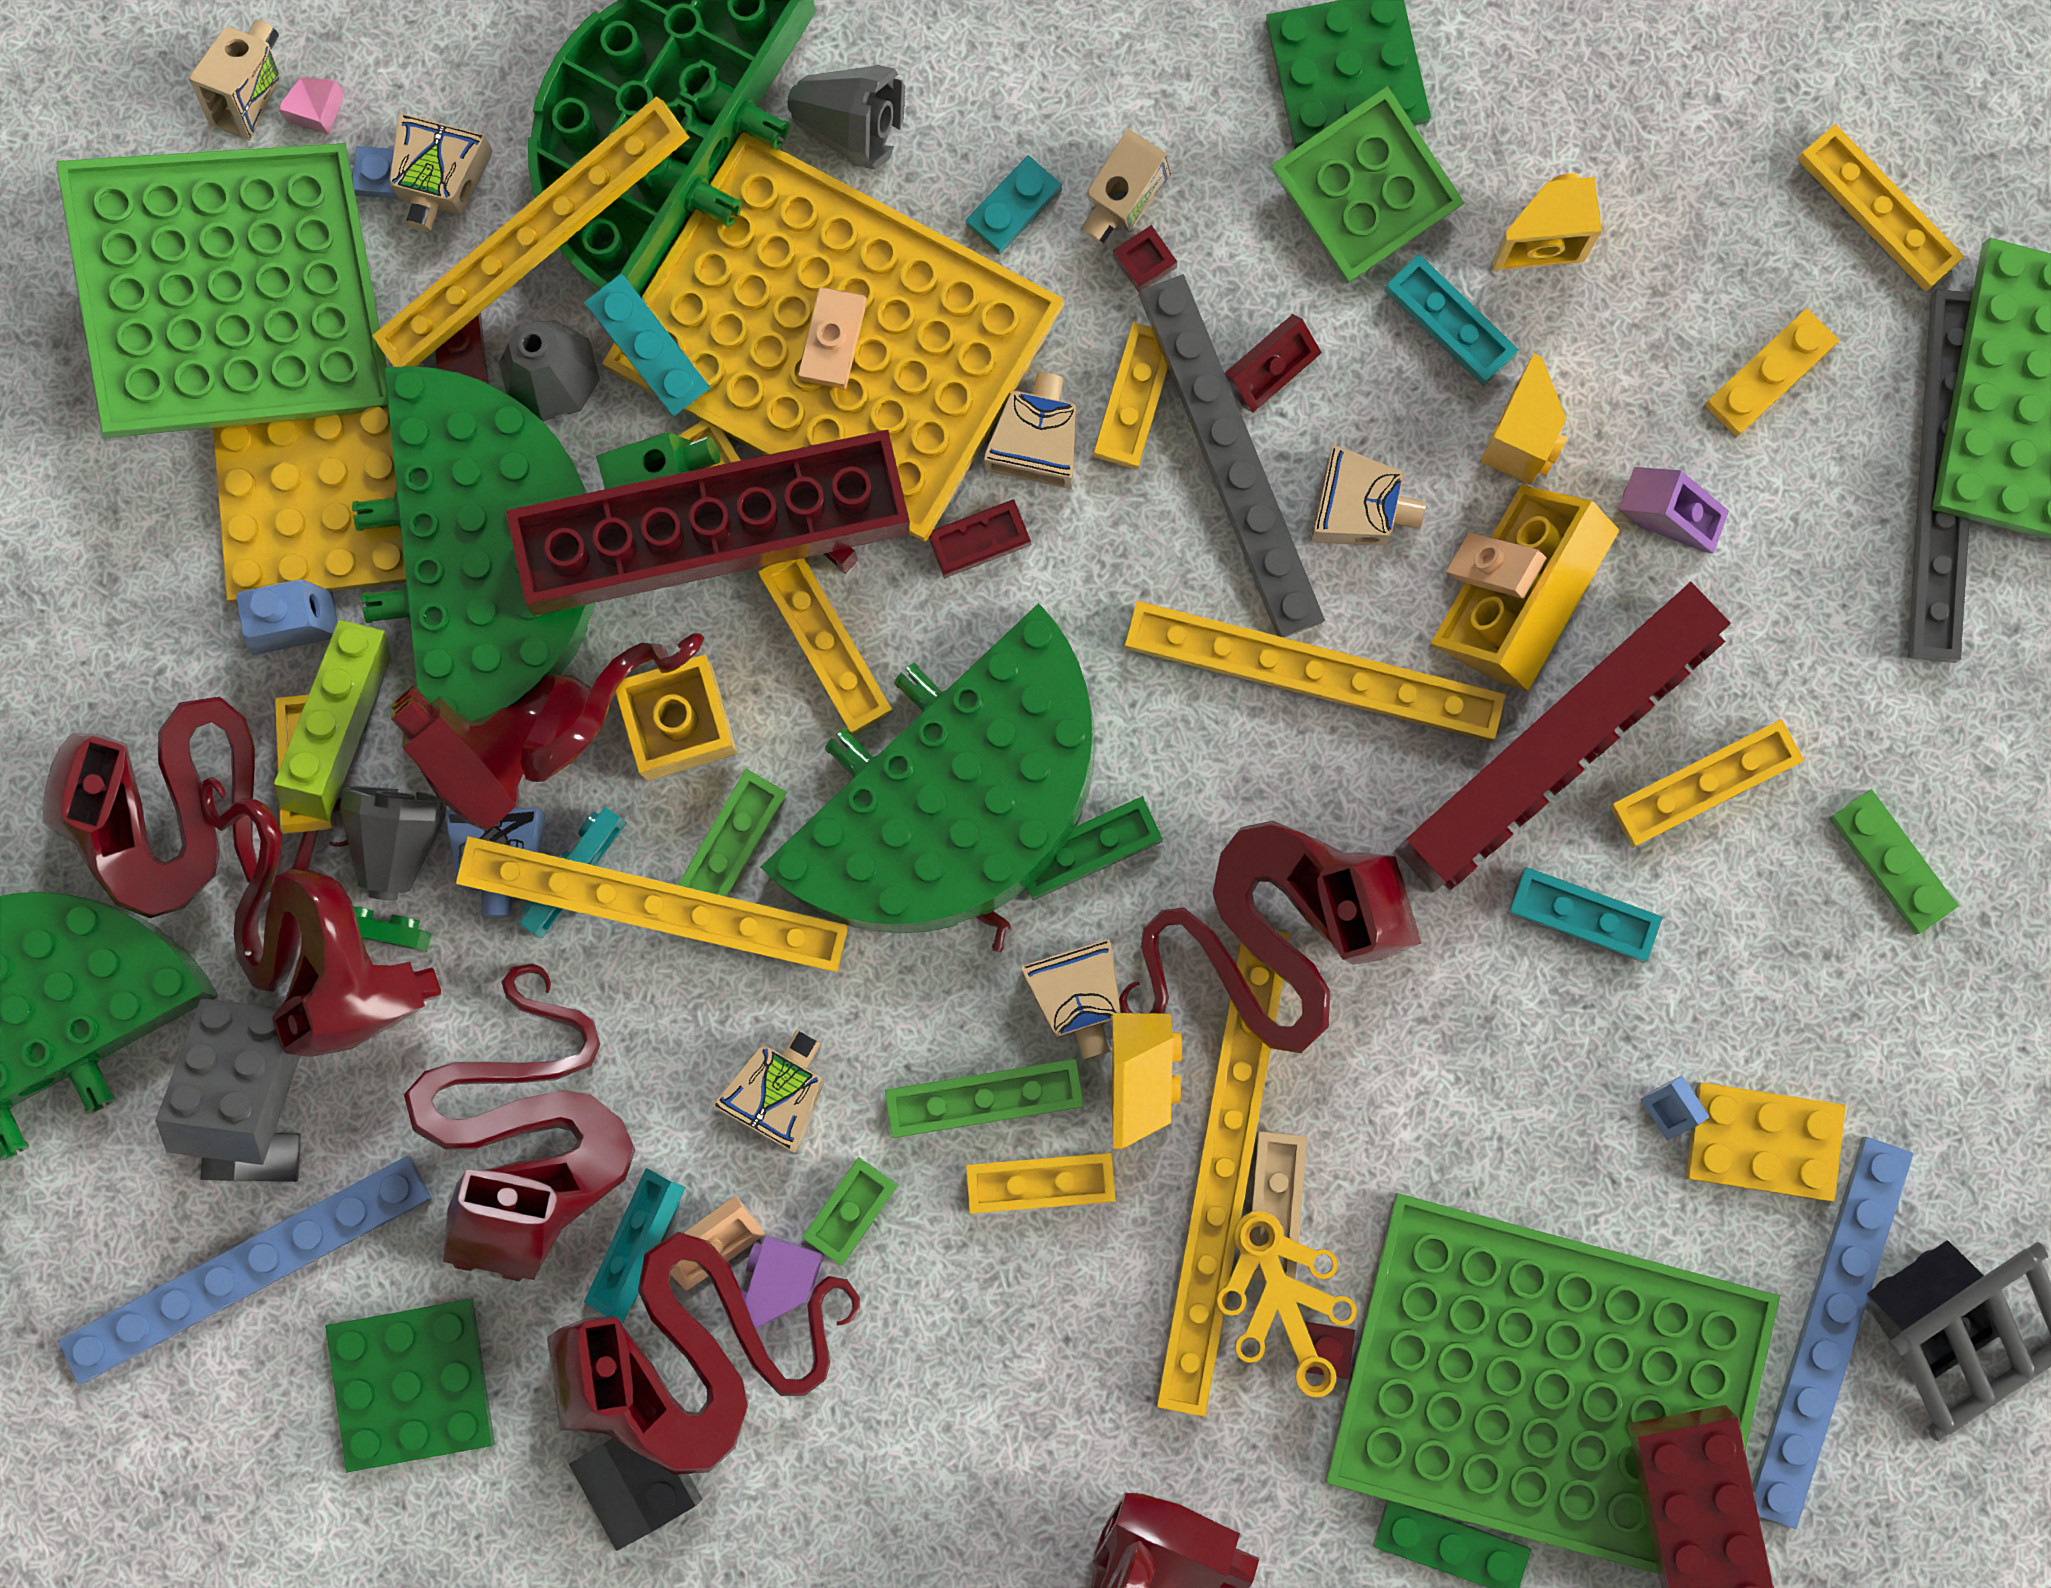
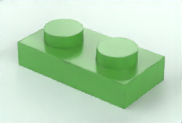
M858 1157L802 1238L843 1266L899 1185Z

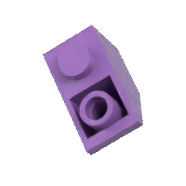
M770 1235L764 1237L763 1244L754 1243L746 1267V1271L752 1272L753 1276L748 1292L743 1290L741 1292L756 1329L809 1301L824 1253Z

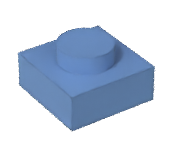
M356 147L352 178L356 196L399 199L390 186L394 149Z
M1682 1075L1652 1090L1640 1099L1667 1140L1700 1125L1710 1117Z

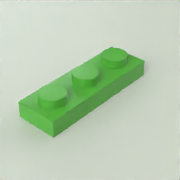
M745 769L678 885L727 897L787 792L750 770Z
M1872 789L1866 791L1829 817L1915 935L1922 933L1959 907Z

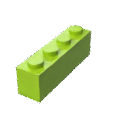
M338 619L274 782L282 810L329 821L390 661V652L384 630Z

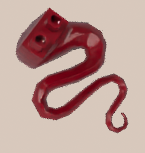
M700 633L689 635L677 645L681 650L671 657H668L667 650L662 644L639 643L614 658L598 676L592 689L573 675H545L540 684L518 703L501 708L490 715L474 721H470L454 711L440 696L430 703L415 686H412L392 703L391 708L394 710V713L391 715V720L403 731L402 748L418 765L437 798L466 823L482 830H488L517 806L520 795L518 785L523 774L528 781L544 782L571 764L586 749L602 728L615 691L628 673L650 660H654L661 673L675 671L687 663L699 651L704 637Z
M220 696L179 702L158 731V765L176 810L182 847L178 856L166 862L154 856L147 838L143 806L127 743L105 735L72 733L59 747L51 763L43 796L42 823L76 845L92 875L118 907L148 918L186 908L216 876L220 854L215 827L208 822L203 814L200 798L202 782L191 758L190 739L196 728L212 722L225 731L231 747V806L238 799H253L255 746L246 718ZM341 798L337 799L333 812L341 811ZM246 815L232 826L234 848L246 880L250 883L258 861L253 845V821ZM319 830L303 832L294 863L290 869L309 870ZM347 839L342 842L330 841L329 845L336 847L347 846L348 841ZM282 874L276 875V877H275V879H274V882H275Z
M214 777L203 781L200 798L203 814L208 822L218 830L223 831L248 815L256 824L261 840L255 871L235 912L233 932L237 960L252 987L257 990L274 992L284 984L295 963L301 941L300 955L285 1001L272 1017L281 1048L285 1053L314 1057L351 1050L380 1032L402 1022L423 1008L425 1001L435 999L441 995V988L435 970L432 967L414 972L411 962L391 966L373 965L365 948L352 901L343 886L333 877L312 870L288 869L274 882L280 866L282 834L273 813L259 800L243 798L238 799L226 812L219 815L215 806L213 788L221 798L226 797L225 790ZM273 884L266 912L264 943L262 947L258 933L259 912Z
M1268 821L1241 827L1221 851L1213 887V898L1222 921L1250 953L1294 988L1301 998L1302 1015L1293 1026H1279L1269 1018L1216 933L1184 907L1161 910L1143 927L1141 949L1155 996L1153 1008L1149 1013L1165 1014L1169 1000L1158 947L1159 934L1166 926L1182 925L1200 943L1247 1028L1269 1048L1301 1054L1329 1028L1330 989L1315 964L1284 939L1255 906L1253 892L1259 882H1271L1282 891L1303 918L1338 952L1342 960L1352 965L1383 960L1415 947L1422 942L1396 856L1364 852L1343 853L1302 832L1275 821ZM1139 981L1129 984L1122 991L1119 997L1121 1013H1133L1128 1007L1127 997L1132 988L1140 985Z
M533 963L509 969L501 981L506 999L519 1011L566 1024L579 1031L584 1041L579 1054L546 1062H453L424 1071L404 1094L413 1131L445 1150H475L521 1134L556 1128L571 1131L577 1142L572 1150L551 1157L523 1160L486 1170H466L456 1183L447 1209L443 1262L453 1264L454 1268L466 1271L480 1269L500 1273L504 1279L519 1282L523 1278L535 1280L540 1267L561 1230L626 1180L635 1153V1147L623 1120L590 1094L562 1090L518 1099L465 1119L451 1120L437 1113L432 1101L438 1091L455 1085L554 1081L592 1066L600 1048L594 1020L580 1010L528 999L517 991L514 982L516 978L527 973H534L544 979L546 984L545 992L549 993L551 989L549 975L543 967Z
M677 1231L644 1254L638 1292L651 1321L686 1357L707 1389L706 1403L698 1413L686 1411L671 1395L653 1364L623 1327L618 1317L585 1318L559 1328L547 1337L560 1431L607 1434L622 1445L674 1475L709 1473L736 1448L749 1402L743 1378L721 1346L676 1299L669 1286L670 1271L682 1259L696 1262L710 1276L732 1329L752 1368L780 1396H805L827 1379L831 1360L821 1305L829 1291L833 1288L841 1289L851 1299L852 1310L846 1319L837 1321L836 1324L841 1326L853 1320L860 1310V1297L848 1279L828 1276L814 1287L807 1304L813 1356L811 1372L802 1379H786L769 1358L729 1263L710 1241Z
M1125 1492L1109 1516L1100 1535L1093 1556L1094 1572L1091 1588H1250L1254 1581L1259 1558L1237 1549L1236 1546L1240 1533L1180 1504L1146 1494Z

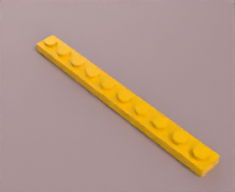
M1277 931L1290 943L1292 933ZM1240 941L1236 964L1265 1014L1276 1022L1283 979L1254 957ZM1231 998L1229 1000L1156 1405L1157 1408L1206 1417L1224 1313L1219 1310L1216 1304V1297L1220 1289L1228 1285L1231 1277L1236 1249L1234 1231L1242 1215L1271 1048L1247 1028ZM1228 1292L1224 1294L1222 1299L1224 1307L1226 1305Z

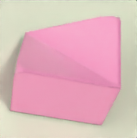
M300 77L281 102L279 112L287 122L329 135L345 93L336 81Z

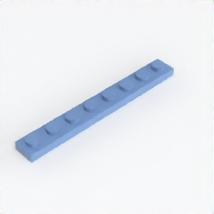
M1862 1137L1753 1482L1759 1516L1793 1529H1797L1868 1302L1867 1293L1872 1289L1914 1154L1870 1137Z
M406 1156L63 1337L58 1342L77 1383H86L431 1200L432 1197L412 1157Z

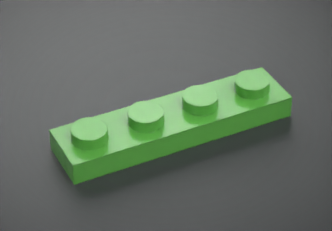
M1076 1059L885 1090L892 1138L1084 1107Z

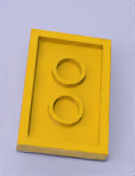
M1704 1082L1697 1083L1696 1097L1710 1117L1691 1129L1685 1179L1835 1202L1846 1110L1845 1104Z

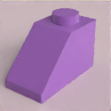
M1634 467L1629 483L1623 492L1622 502L1619 507V511L1641 528L1708 553H1714L1729 513L1727 508L1681 470Z

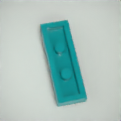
M1420 254L1415 256L1385 286L1384 291L1483 387L1519 351L1506 336Z
M622 273L584 302L673 417L711 388Z
M604 807L600 814L593 812L579 829L578 835L582 837L571 853L566 850L559 858L596 866L627 822L607 807ZM526 900L521 909V913L525 916L519 924L532 934L543 938L564 909Z
M1528 867L1522 869L1507 914L1641 963L1648 962L1663 916Z
M645 1168L584 1303L605 1316L618 1317L620 1322L624 1323L630 1307L635 1303L638 1296L644 1254L660 1244L671 1218L679 1208L680 1199L686 1187L656 1171Z

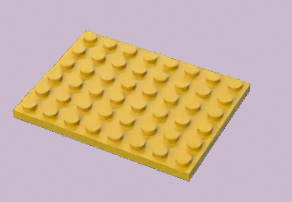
M743 132L710 184L742 201L739 216L736 217L731 214L730 217L734 218L735 222L732 226L726 227L716 219L695 209L642 296L649 309L711 387L682 411L700 421L704 420L715 426L727 436L762 455L888 429L910 520L909 534L926 543L1005 408L1011 392L1015 391L1065 305L1064 298L780 149L774 150L766 143ZM819 287L864 295L867 300L846 390L800 381L798 376ZM614 342L602 362L604 368L657 397Z

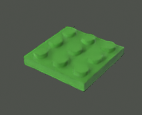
M1388 86L1273 163L1270 167L1346 284L1465 204Z

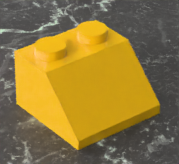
M1566 173L1554 177L1551 181H1547L1506 230L1491 262L1492 271L1585 262L1602 232L1595 177L1580 178L1579 174Z
M1533 353L1480 459V462L1529 485L1532 484L1538 473L1547 476L1567 441V437L1560 435L1566 417L1543 357Z
M1113 1013L1111 1090L1113 1149H1123L1170 1124L1171 1104H1180L1181 1077L1180 1075H1172V1062L1182 1061V1033L1172 1032L1171 1014Z

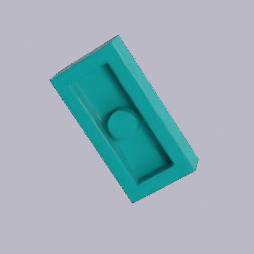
M1027 155L965 220L966 226L1000 255L1062 191V184L1033 158Z

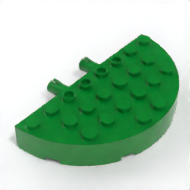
M617 0L599 14L597 11L593 12L569 36L549 66L533 107L535 115L531 137H528V168L535 198L656 96L664 101L690 137L558 247L573 271L592 292H598L622 273L640 296L690 214L695 209L716 219L726 227L734 224L735 219L730 217V215L739 216L742 201L711 186L710 182L739 135L743 132L766 143L774 150H778L783 145L778 140V137L786 140L790 124L763 111L757 106L817 10L814 0Z
M386 367L384 369L397 492L394 498L360 502L353 501L352 511L357 512V515H353L357 531L390 526H399L401 528L407 584L404 585L403 590L370 594L362 593V604H366V607H362L366 623L408 617L411 622L417 689L430 703L440 696L454 711L470 721H474L490 715L501 708L518 703L540 684L545 675H562L576 655L587 633L588 624L595 603L532 616L524 598L506 510L588 492L572 459L557 437L526 406L505 392L481 380L456 372L427 367Z
M1039 603L947 690L941 691L916 663L907 666L905 670L909 673L908 676L917 685H914L902 672L895 679L894 685L914 702L922 712L878 755L872 757L851 735L847 728L836 733L840 742L848 749L847 751L833 738L829 740L825 746V751L831 754L853 776L851 781L760 866L787 894L811 910L844 922V924L852 927L888 933L929 932L957 926L960 922L998 909L1022 893L1027 888V885L1033 880L1036 881L1054 862L1060 849L1066 845L1067 839L1080 816L1089 794L1094 771L1095 729L1089 694L1079 662L1059 626Z
M25 892L0 896V1161L18 1155L16 1150L23 1152L29 1148V1144L25 1141L11 1112L15 1105L70 1077L87 1114L103 1109V1103L109 1106L116 1101V1098L112 1095L97 1063L104 1057L196 1009L201 998L214 999L219 996L208 976L194 958L154 924L115 906L69 894Z

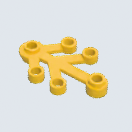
M1263 1211L1250 1212L1244 1215L1235 1227L1234 1240L1241 1254L1228 1285L1218 1292L1216 1304L1221 1312L1229 1316H1236L1243 1312L1247 1304L1244 1292L1259 1263L1266 1280V1285L1246 1332L1239 1335L1235 1341V1352L1245 1362L1254 1363L1259 1361L1265 1353L1264 1340L1278 1310L1299 1363L1295 1370V1381L1298 1388L1310 1397H1323L1334 1388L1336 1372L1329 1361L1318 1357L1296 1302L1326 1314L1328 1319L1338 1326L1351 1324L1356 1318L1357 1307L1349 1297L1342 1295L1331 1296L1286 1276L1278 1258L1279 1255L1305 1265L1314 1277L1328 1279L1338 1269L1337 1257L1331 1251L1325 1249L1314 1250L1283 1235L1282 1226L1273 1215ZM1256 1226L1263 1227L1268 1234L1266 1242L1260 1246L1254 1245L1249 1238L1250 1231ZM1324 1254L1330 1258L1332 1265L1327 1273L1320 1274L1314 1268V1260L1317 1256ZM1228 1291L1237 1292L1241 1299L1240 1305L1234 1310H1227L1222 1303L1223 1296ZM1339 1301H1345L1350 1307V1314L1344 1320H1337L1332 1313L1333 1306ZM1247 1338H1254L1259 1343V1350L1252 1357H1247L1241 1352V1344ZM1313 1366L1320 1367L1323 1371V1380L1317 1385L1308 1384L1305 1378L1306 1371Z

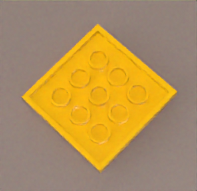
M371 407L365 409L362 413L351 415H333L320 418L213 428L228 602L231 604L237 603L236 594L241 591L295 580H305L332 592L407 583L401 528L399 526H390L357 531L353 515H357V512L352 511L353 501L360 502L394 498L397 492L389 407Z

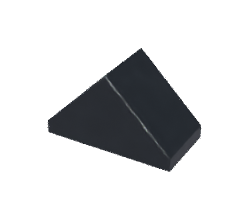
M274 1133L264 1165L202 1157L200 1180L298 1182L301 1133Z

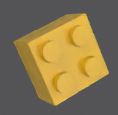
M705 654L691 658L675 671L661 673L659 669L625 678L615 692L639 774L647 781L738 754L714 669Z

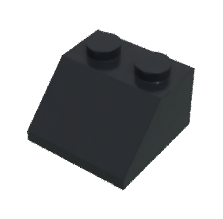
M1947 1240L1933 1250L1922 1253L1915 1262L1894 1276L1881 1280L1874 1289L1867 1293L1876 1321L1888 1339L1892 1340L1900 1332L1969 1287L1984 1275ZM1985 1301L1961 1317L1975 1351H1978L1999 1337ZM1944 1329L1920 1344L1935 1379L1958 1364Z
M613 1438L569 1464L616 1551L657 1530L694 1508L703 1500L689 1474L674 1475Z

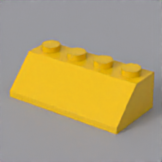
M1520 485L1491 538L1538 549L1547 559L1524 599L1464 583L1430 644L1496 682L1529 691L1612 545L1619 529L1592 500Z

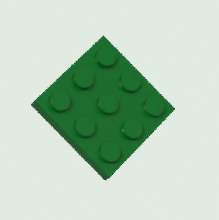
M1338 0L1267 14L1266 25L1294 149L1386 86L1390 88L1413 125L1429 123L1431 114L1404 0Z
M473 1298L325 1325L346 1473L495 1445Z

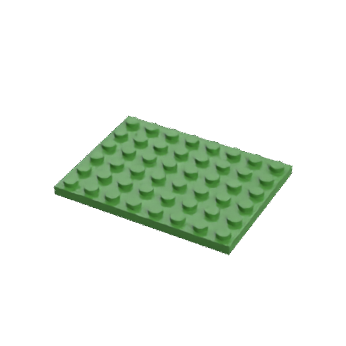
M1395 1193L1325 1482L1330 1485L1658 1574L1627 1424L1727 1405L1739 1418L1746 1451L1781 1295Z

